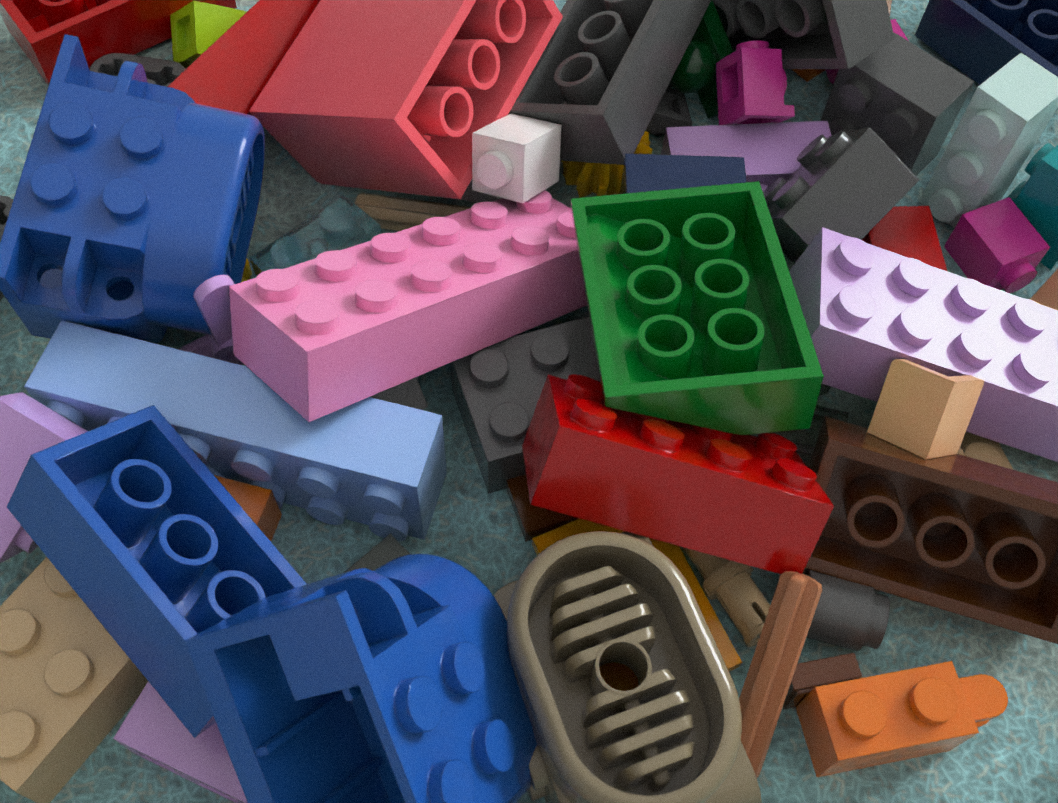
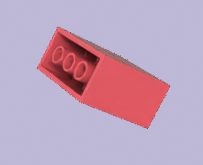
M320 0L249 112L259 119L262 126L319 183L461 199L472 180V133L509 114L563 16L553 0Z

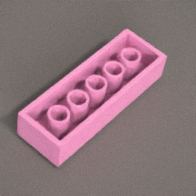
M546 190L525 203L504 198L491 202H478L470 209L445 217L428 218L423 224L395 233L378 234L371 241L343 250L326 251L320 253L315 259L284 269L266 270L256 278L229 286L234 356L308 422L587 305L571 208L552 198V195Z

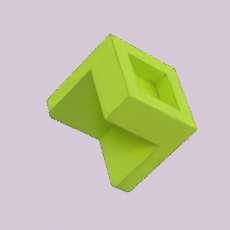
M193 0L171 14L173 61L188 68L247 11Z

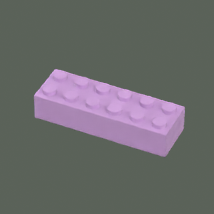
M821 228L789 272L824 375L822 384L878 402L889 367L895 359L909 360L948 377L972 375L984 380V385L966 432L1058 462L1057 310L1040 305L1033 300L1023 299L981 284L974 279L964 278L930 266L920 260L908 258L868 244L861 239Z

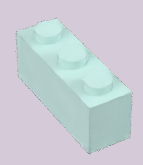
M1020 53L977 87L919 201L924 206H930L931 213L936 219L947 222L955 228L962 214L1002 200L1058 108V77L1023 53Z

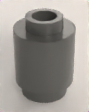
M806 569L805 575L812 577L822 584V593L806 638L854 651H859L862 646L877 649L884 638L890 611L889 597L875 593L873 587Z

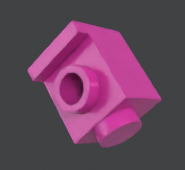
M747 41L738 44L735 52L716 63L719 125L781 123L795 116L794 105H784L787 76L782 67V49L769 48V42Z

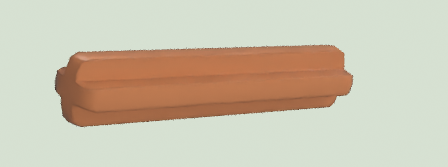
M785 571L780 575L739 697L742 715L741 742L757 778L765 761L822 593V584L808 575L794 571Z

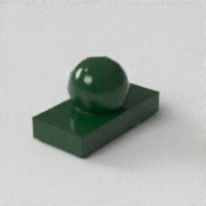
M712 0L670 81L673 88L684 94L697 93L708 119L718 115L716 63L734 52Z

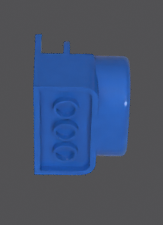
M65 34L0 242V291L31 335L51 339L61 320L158 344L163 339L168 327L211 335L210 329L194 299V292L204 281L217 275H228L235 284L241 283L256 220L263 179L265 136L261 122L253 115L196 104L185 92L148 83L145 69L141 63L125 61L121 65L118 76L90 71L79 37Z
M410 554L393 559L373 571L367 568L348 571L267 596L184 641L248 803H517L532 786L529 763L537 743L509 657L507 620L497 600L482 581L466 568L451 560L429 554Z

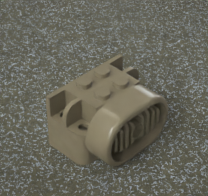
M593 531L566 537L539 553L529 563L518 580L510 582L497 590L494 597L507 620L509 657L537 743L529 763L532 786L527 792L532 801L544 797L546 803H762L757 777L741 742V706L732 677L687 580L667 556L653 547L648 537L627 531L622 533ZM612 662L624 664L634 672L639 686L627 691L614 689L606 684L600 674L599 667Z

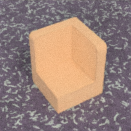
M895 359L889 367L867 433L926 460L958 454L982 391L984 380L972 375L948 377L909 360Z

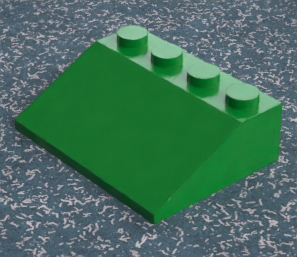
M759 181L571 198V213L605 407L737 435L810 429L824 375Z

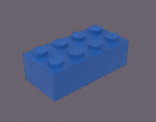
M154 405L31 454L7 504V509L194 738L216 723L184 641L267 596L307 584Z

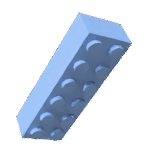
M63 320L59 323L24 386L33 399L87 431L154 405L213 475L272 490L279 509L285 503L305 508L311 517L326 524L341 525L345 519L369 525L368 527L371 532L382 538H386L391 534L397 541L406 540L407 535L425 540L447 474L443 419L440 414L368 397L308 422L246 366Z

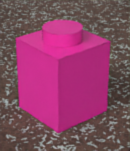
M1010 197L962 214L944 245L967 278L974 279L981 284L998 290L1004 289L1007 293H1013L1022 289L1036 277L1037 271L1035 268L1050 248Z

